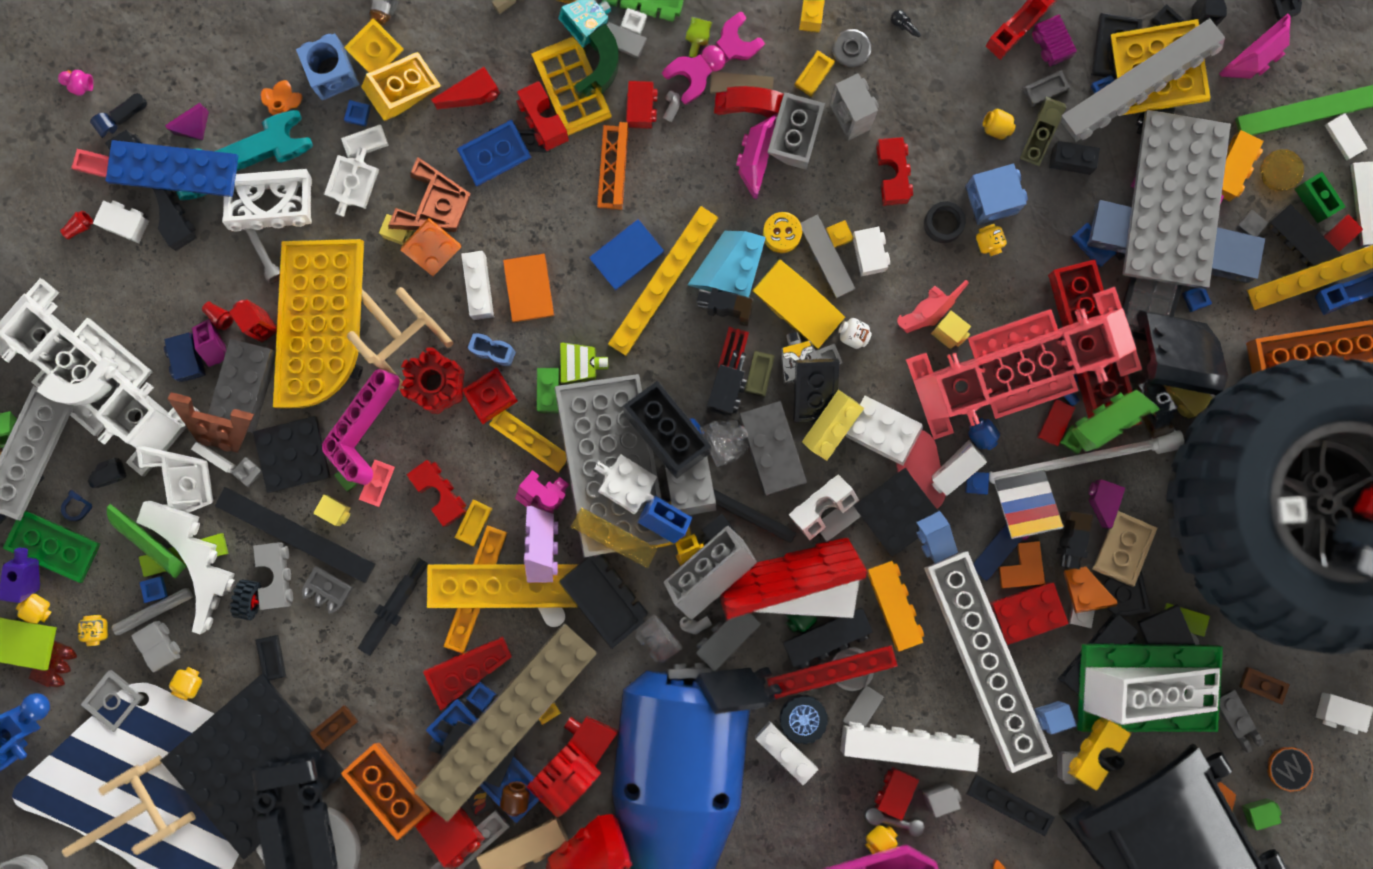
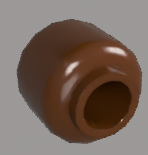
M517 781L506 785L502 789L500 800L502 810L509 816H518L526 812L530 799L529 789L524 783Z

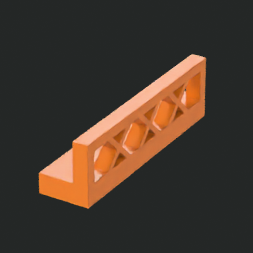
M619 122V126L603 125L597 208L623 210L629 131L627 122ZM608 132H618V140L613 145L607 139ZM613 150L617 154V159L610 165L606 160V155ZM612 170L615 174V181L609 185L604 180V175ZM610 190L614 195L613 203H602L603 195Z

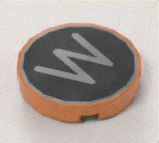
M1282 747L1274 751L1268 760V776L1272 783L1280 789L1290 792L1299 791L1306 787L1312 779V762L1308 755L1299 749Z

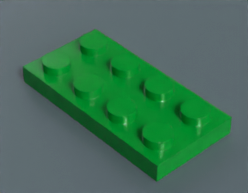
M25 510L21 521H15L3 549L14 553L16 548H27L28 557L36 558L40 566L78 583H83L101 544Z

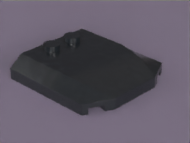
M1140 310L1137 313L1139 331L1146 333L1151 361L1147 364L1150 383L1216 396L1224 390L1229 375L1221 343L1207 323Z

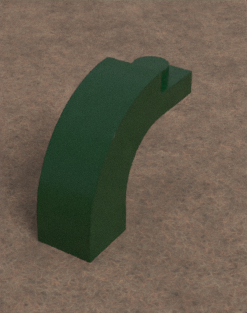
M606 24L589 35V43L598 54L600 61L593 73L574 85L575 93L580 99L584 96L589 97L592 95L596 88H598L601 94L604 93L616 78L619 68L618 46L613 33Z

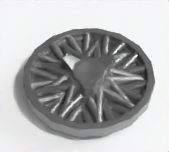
M848 29L836 36L832 52L839 64L855 68L868 60L871 53V44L869 38L863 32L856 29Z

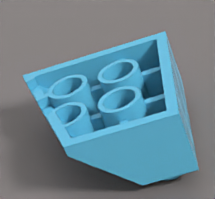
M724 231L687 285L710 292L713 287L719 289V292H728L749 298L766 237L746 231Z

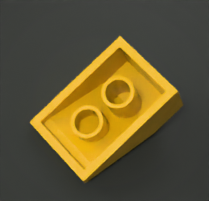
M418 52L366 74L361 86L384 121L403 113L441 87Z

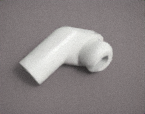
M707 616L699 621L691 620L689 617H683L680 620L681 629L694 635L712 626Z

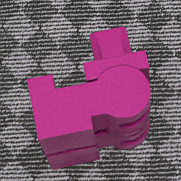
M532 470L520 484L515 499L526 508L527 506H533L553 514L554 510H558L562 505L569 484L559 477L553 484L548 482L543 486L538 482L539 475Z

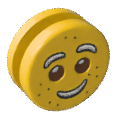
M778 212L770 216L763 228L766 246L776 253H788L794 250L802 236V226L799 220L787 212Z

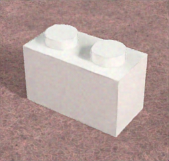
M103 200L93 224L131 241L140 243L149 223V220L142 217L144 213L133 208L128 211L124 209L125 206L114 200L111 203Z
M879 227L854 231L852 235L854 238L853 243L861 276L885 272L888 265H890V257L888 252L885 253L883 245L886 244L884 232H880Z
M1322 693L1316 718L1322 719L1323 724L1336 728L1337 724L1344 726V731L1358 734V731L1367 733L1373 707L1332 694Z

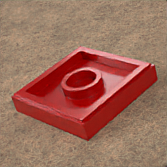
M497 367L462 389L464 396L482 424L518 402Z

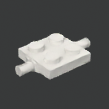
M358 147L355 158L337 156L324 193L326 196L340 202L335 214L344 217L348 205H355L366 209L379 172L378 168L363 162L367 149Z
M622 454L619 455L614 465L610 468L599 461L594 467L595 470L605 475L598 492L633 514L637 513L643 502H649L655 497L650 492L657 476Z

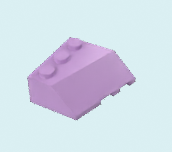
M527 506V537H525L524 554L527 582H553V575L558 574V562H554V555H558V542H554V535H558V522H554V514L533 506Z

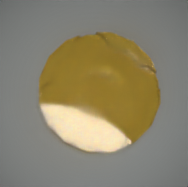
M1278 149L1263 159L1260 166L1261 178L1270 189L1275 191L1290 190L1301 182L1304 175V164L1295 152L1288 149Z

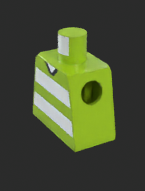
M560 343L562 385L595 380L596 370H608V357H596V349L594 347Z

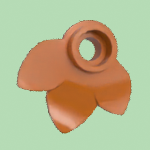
M283 80L278 82L273 90L264 88L261 92V100L268 107L270 114L274 116L298 107L302 101V94L292 93L290 83Z

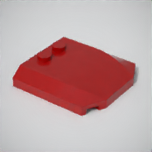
M613 814L597 816L588 825L579 829L576 835L564 842L558 850L548 857L546 869H623L625 866L629 868L631 861L618 819Z

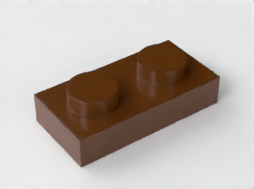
M1246 667L1239 685L1244 690L1282 705L1290 686L1288 683L1249 667Z
M344 705L310 732V735L321 749L324 750L359 721L348 707Z

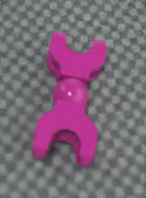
M743 12L737 13L725 22L720 34L721 39L715 45L706 47L701 55L699 54L695 58L678 57L664 68L661 74L666 79H671L676 75H684L690 83L689 89L681 97L684 105L689 104L703 93L706 87V78L712 72L721 70L731 59L742 61L750 59L765 45L761 38H756L751 42H745L739 38L738 28L746 20Z

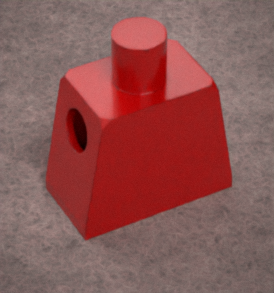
M589 716L584 719L582 724L570 717L564 726L566 730L574 734L569 742L594 766L618 733V730Z

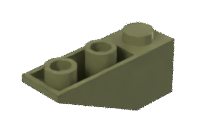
M1047 96L1045 97L1020 159L1040 166L1062 115L1067 108L1064 103Z

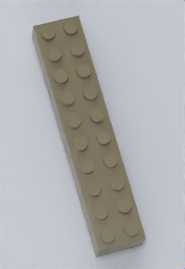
M563 623L417 785L414 792L448 822L592 660L597 652Z

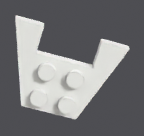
M139 445L136 447L140 468L162 466L167 504L165 506L189 513L213 502L207 460Z

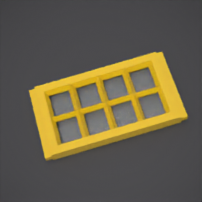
M574 37L531 53L556 114L559 115L568 136L612 118L604 96L598 88L589 97L584 96L581 99L575 93L574 85L589 76L593 71L582 46Z

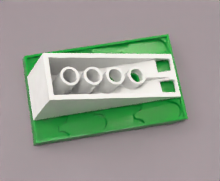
M1082 644L1077 730L1092 732L1093 724L1100 717L1111 720L1127 732H1218L1223 646L1209 644Z

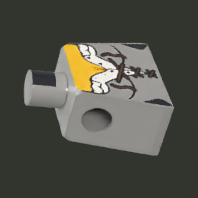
M798 332L787 334L786 338L789 346L781 348L784 385L795 382L796 360L819 359L811 341L801 343Z

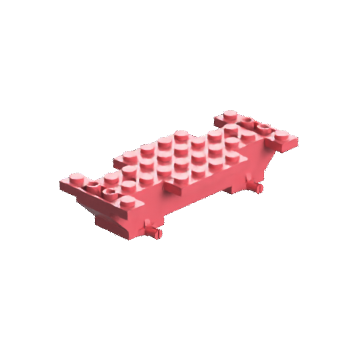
M1112 287L1093 294L1099 315L1087 319L1085 309L1077 310L1075 313L1078 322L1059 329L1052 310L1049 309L968 337L967 339L974 358L959 363L956 353H953L954 362L951 355H948L950 366L933 372L926 352L906 359L933 439L935 440L954 433L949 417L967 414L971 426L975 425L972 417H974L976 425L979 424L976 411L988 404L991 406L994 418L997 419L1077 392L1079 390L1073 374L1095 371L1098 383L1108 380L1104 367L1112 362H1115L1121 377L1142 370L1116 288ZM1089 337L1092 341L1091 346L1083 349L1081 341ZM958 381H965L967 383L964 391H957L955 389Z

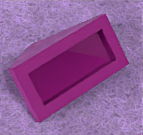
M198 103L166 124L165 127L174 135L203 140L209 111L201 103Z

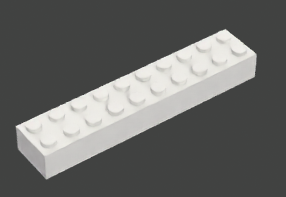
M962 552L936 564L924 567L1006 769L1013 773L1053 757L969 553Z

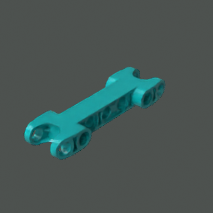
M291 110L276 114L262 121L264 131L215 152L237 154L239 156L237 171L273 156H275L277 162L289 161L310 150L313 143L311 138L308 137L290 138V130L302 119L299 111ZM177 191L179 200L183 201L208 195Z

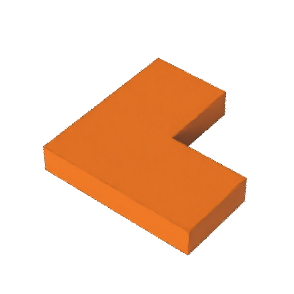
M1040 541L1019 543L1017 545L1020 565L998 567L1001 588L1045 584Z

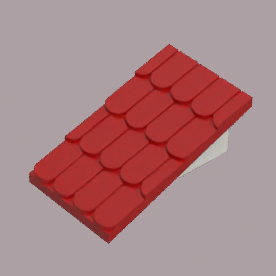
M847 537L818 543L813 548L789 552L784 557L757 562L719 597L726 619L751 612L853 618L859 580L866 578L867 570Z

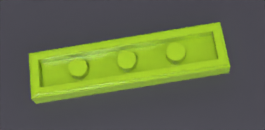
M223 533L200 539L217 545L215 550L218 552L217 557L229 554ZM174 547L168 548L169 551L184 562ZM148 555L139 557L144 577L167 572Z

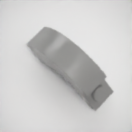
M329 807L328 813L335 844L337 869H357L361 853L358 832L349 818L340 811Z

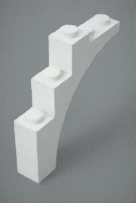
M145 501L142 504L137 523L154 530L164 537L179 552L186 563L193 580L196 595V615L192 632L202 634L212 626L213 618L211 616L213 610L217 609L220 602L218 595L224 596L233 590L235 585L233 577L235 573L211 566V563L215 562L218 554L215 551L217 545L193 537V535L197 534L200 527L198 516L153 501Z

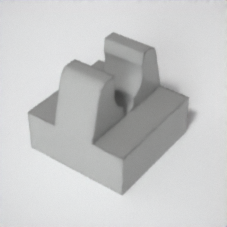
M244 457L232 471V474L247 487H250L262 473L261 468L248 457Z

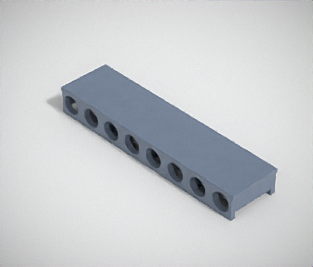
M1099 200L1094 207L1095 213L1087 246L1125 253L1132 207ZM1217 227L1211 275L1244 283L1257 280L1265 238Z

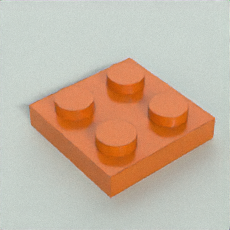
M428 218L401 246V251L431 276H434L461 248V244Z

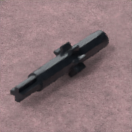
M418 557L408 574L404 575L386 604L384 606L378 605L374 611L378 616L358 646L360 651L371 656L392 624L394 626L398 625L402 618L398 614L418 584V579L427 567L428 563Z

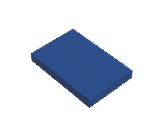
M512 119L457 148L477 187L532 158Z
M637 219L590 256L589 259L616 291L661 256L664 250L640 220Z

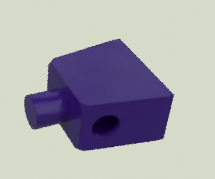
M27 548L14 549V558L2 567L0 581V600L21 603L30 595L40 590L39 561L36 558L28 557Z

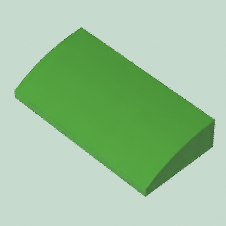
M108 505L107 517L110 524L176 579L187 565L129 516L113 505Z

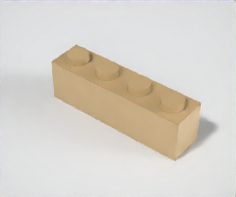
M554 817L480 853L476 859L481 869L526 868V863L532 860L534 863L546 858V853L551 851L554 853L569 839L559 818Z

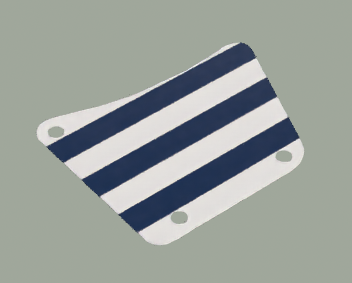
M149 683L130 684L128 686L135 692H145L149 696L147 705H136L115 732L92 715L16 785L12 798L15 804L23 810L38 814L70 827L83 835H87L137 804L142 803L131 783H124L104 796L99 793V787L136 765L140 767L158 755L162 758L165 757L213 716L214 713L189 701L177 698L156 685ZM124 689L117 693L121 699L118 708L108 710L102 706L97 711L113 725L134 701V697ZM113 696L106 702L108 707L113 708L117 705L116 696ZM163 764L143 774L139 779L164 823L168 826L191 811L195 814L196 819L138 855L134 854L132 847L158 832L147 811L95 841L120 855L137 869H232L239 856L237 851Z

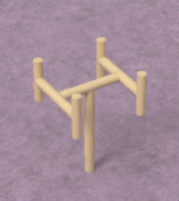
M402 287L396 290V294L418 318L402 333L362 289L361 302L395 339L376 355L360 340L355 332H349L347 338L368 363H373L378 369L396 374L385 359L424 324L447 348L453 345V341ZM399 378L400 383L398 390L400 391V389H404V387L402 386L403 381Z
M160 755L140 767L136 765L98 788L99 793L104 796L124 783H131L142 803L137 804L64 848L62 853L65 857L85 848L145 811L148 812L158 832L132 847L136 855L196 819L195 814L191 811L166 826L140 781V776L162 764L160 761L162 757Z

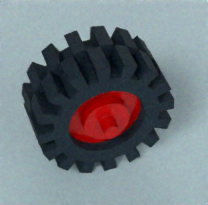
M239 580L233 591L234 596L232 595L231 597L233 599L230 603L232 617L250 621L255 618V614L258 613V608H260L258 589L262 588L260 582Z

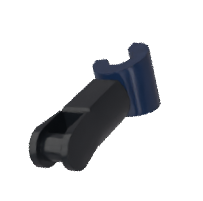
M135 93L125 102L109 112L111 116L107 113H99L91 118L90 123L101 138L105 137L108 131L113 135L117 130L115 123L121 125L134 114L145 109L147 101L141 94Z

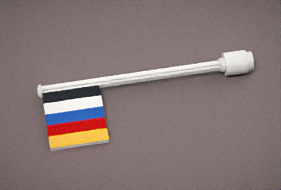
M1174 429L1172 433L1155 439L1152 437L1148 441L993 473L992 471L989 472V481L995 484L1011 539L1063 529L1045 471L1151 449L1152 451L1155 450L1157 454L1176 451L1180 445H1184V437L1180 430L1176 431Z

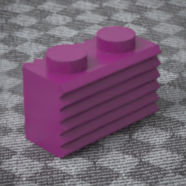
M1056 15L1035 25L1032 32L1033 40L1036 44L1039 43L1042 49V59L1044 62H1048L1050 67L1072 58L1077 52L1061 15Z

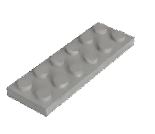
M35 386L32 387L0 455V513L21 521L74 408V405H67L46 398L37 392L38 387Z

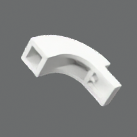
M103 356L92 373L84 381L76 384H70L60 376L49 373L37 392L50 400L67 405L80 406L93 403L101 399L112 389L113 386L106 381L114 376L118 363Z

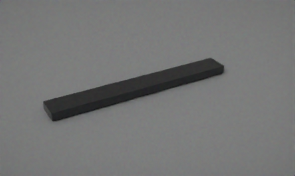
M224 487L215 504L216 507L364 583L367 582L376 563L227 487Z

